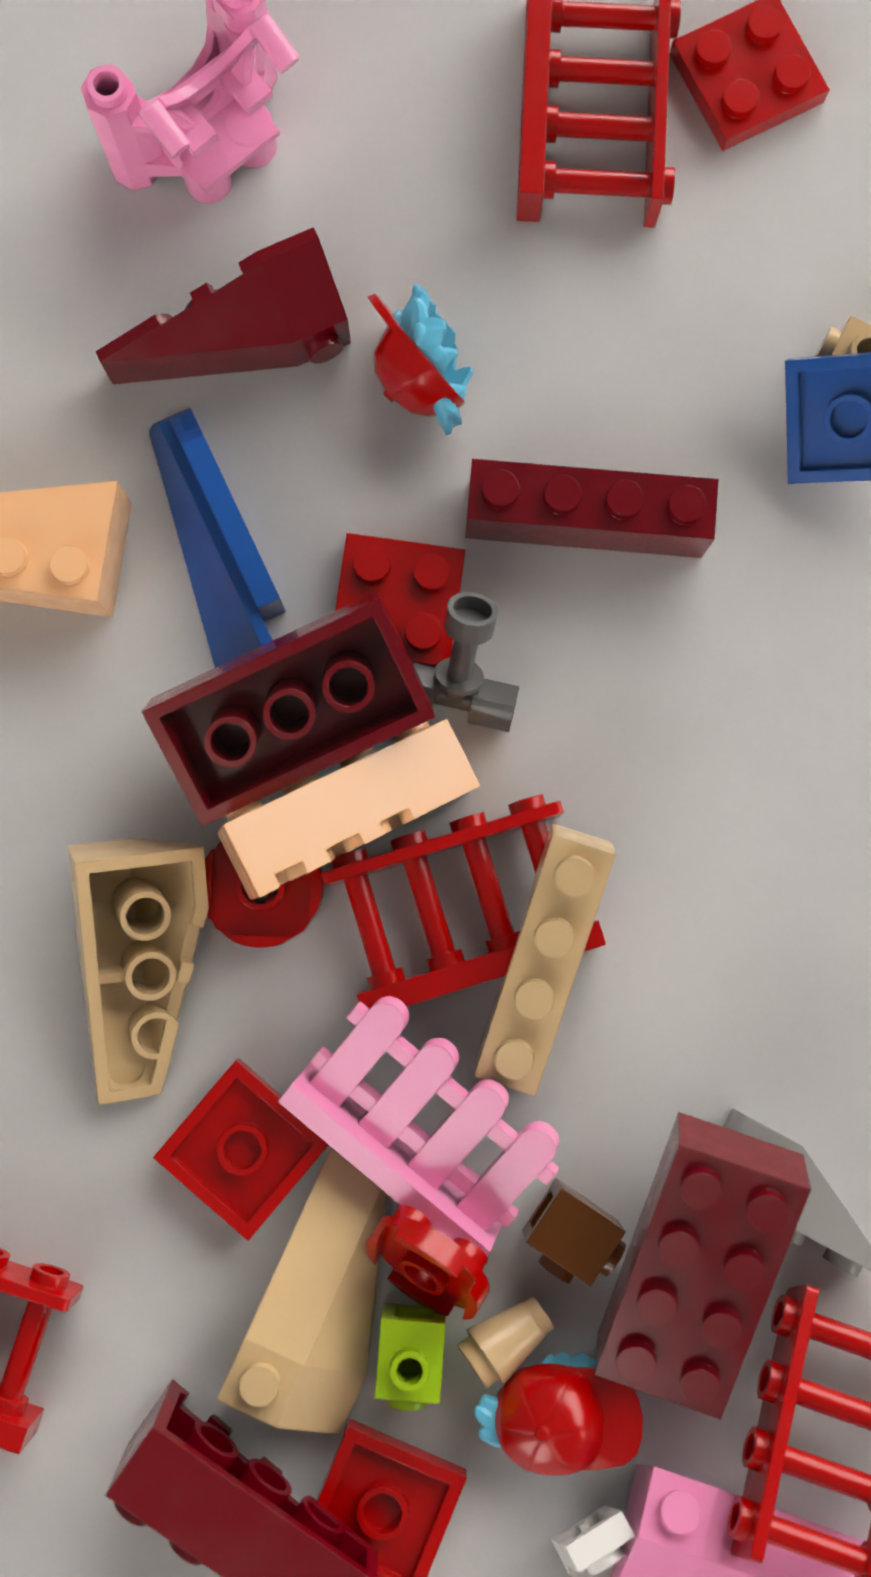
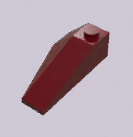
M312 227L256 251L238 262L243 274L223 287L214 290L213 286L206 282L190 292L192 300L187 304L185 310L173 317L165 313L155 314L95 351L112 384L297 367L309 361L314 364L323 363L339 355L344 346L351 344L348 318L315 228Z

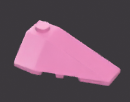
M636 1464L624 1515L635 1537L620 1546L624 1556L613 1565L610 1577H855V1575L767 1544L762 1564L731 1555L733 1539L727 1535V1521L731 1505L737 1495L655 1466ZM774 1509L773 1515L859 1546L863 1542L862 1540Z

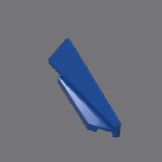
M189 407L154 423L150 428L149 435L216 668L273 641L264 621L286 612L202 430Z

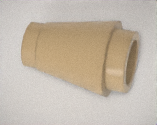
M531 1296L525 1302H520L466 1329L469 1336L458 1343L457 1346L483 1386L488 1389L498 1380L504 1385L545 1339V1336L555 1328L541 1305Z

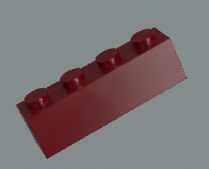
M472 458L465 538L702 558L715 540L719 479Z

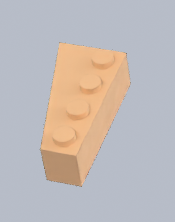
M118 481L0 492V602L113 617L132 505L131 500Z
M448 719L432 726L426 721L394 736L396 743L375 752L373 747L339 762L341 769L319 779L317 773L287 786L283 788L284 796L268 804L262 805L261 801L257 800L225 815L228 822L222 825L217 834L249 899L259 898L279 888L280 885L335 859V856L352 851L392 831V829L408 823L479 787L480 784Z

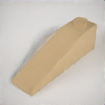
M134 838L68 845L73 907L98 1105L161 1095L179 1027L177 1019L186 983H190L194 968L193 955L200 928H204L209 908L204 847L202 844Z
M332 1147L217 1400L275 1428L341 1434L367 1375L379 1260L376 1265L371 1261L366 1251V1241L384 1217L386 1193Z

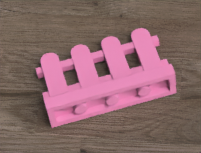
M391 996L382 997L376 1001L371 1009L360 1001L347 1016V1019L356 1026L334 1054L323 1046L278 1102L398 1204H405L416 1208L429 1219L432 1228L443 1233L453 1241L455 1238H464L471 1241L487 1256L494 1245L501 1226L503 1225L507 1228L518 1214L519 1209L512 1204L515 1199L536 1177L547 1185L556 1175L559 1167L552 1162V1159L559 1146V1136L551 1125L542 1121H534L527 1124L520 1133H517L505 1123L501 1117L508 1106L509 1096L505 1087L499 1082L491 1079L481 1080L468 1092L450 1077L459 1061L458 1051L450 1041L444 1038H433L418 1050L400 1034L408 1024L409 1012L401 1000ZM387 1052L405 1068L381 1095L363 1078L381 1056ZM436 1093L454 1109L430 1136L412 1120ZM486 1135L500 1146L503 1151L479 1177L462 1161Z

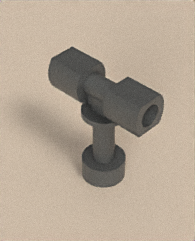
M458 593L449 599L444 620V630L453 639L450 658L440 661L436 667L413 663L427 692L433 709L434 705L437 704L470 712L469 724L509 732L519 686L485 679L481 668L474 663L478 645L488 642L493 637L498 617V608L490 598L480 593Z

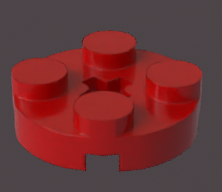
M221 841L205 858L209 907L207 917L211 919L214 926L234 943L254 948L282 945L305 932L320 909L324 893L321 867L280 885L278 893H270L268 895L267 903L256 904V899L250 900L247 892H245V888Z
M399 1205L392 1216H384L366 1241V1251L374 1265H376L382 1255L385 1261L393 1268L387 1280L406 1296L438 1314L449 1316L454 1306L465 1308L462 1319H472L476 1316L490 1291L488 1278L482 1271L488 1262L486 1254L469 1240L455 1238L453 1241L443 1233L432 1228L429 1219L412 1206Z

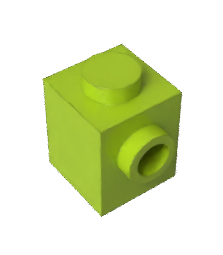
M383 1303L375 1399L388 1400L390 1407L403 1411L422 1410L426 1407V1403L440 1404L446 1328L445 1315L438 1314L420 1305Z

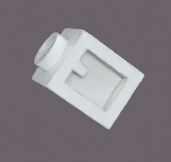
M603 1505L553 1537L551 1541L570 1577H610L613 1565L624 1556L620 1546L634 1538L635 1535L621 1510Z

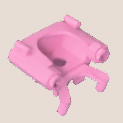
M207 0L206 41L193 67L172 88L151 100L145 101L138 97L133 83L120 68L112 64L98 66L89 72L81 86V91L117 183L135 191L152 186L157 177L183 176L187 190L194 199L202 203H215L222 200L229 193L232 186L231 174L240 166L259 168L268 164L273 159L277 149L276 138L280 136V132L273 124L272 116L264 104L273 97L271 89L278 79L277 70L280 74L285 73L298 62L300 57L268 13L266 0Z

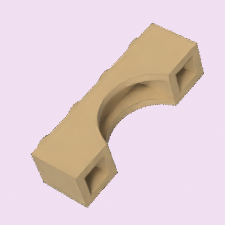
M552 823L533 880L517 942L501 988L495 997L477 1052L474 1077L482 1080H495L504 1087L536 1097L616 856L611 841Z

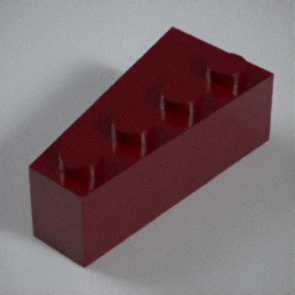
M171 1380L128 1442L105 1494L106 1497L114 1502L116 1510L124 1519L136 1526L143 1527L148 1525L169 1540L171 1548L181 1559L192 1565L203 1564L220 1577H377L378 1552L312 1496H304L300 1503L290 1495L292 1488L288 1480L282 1475L283 1471L265 1456L261 1459L252 1458L250 1460L243 1456L229 1437L234 1430L215 1414H212L206 1422L202 1421L183 1405L190 1393L175 1380Z

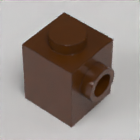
M558 1178L554 1180L522 1229L526 1243L542 1253L538 1260L540 1265L567 1284H570L573 1278L577 1277L591 1287L600 1273L605 1277L611 1274L622 1258L626 1248V1243L621 1241L626 1231L619 1220Z

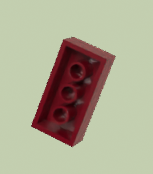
M379 591L152 697L141 711L201 827L435 718L432 703Z
M678 1112L598 1330L595 1375L721 1420L811 1191L804 1154Z

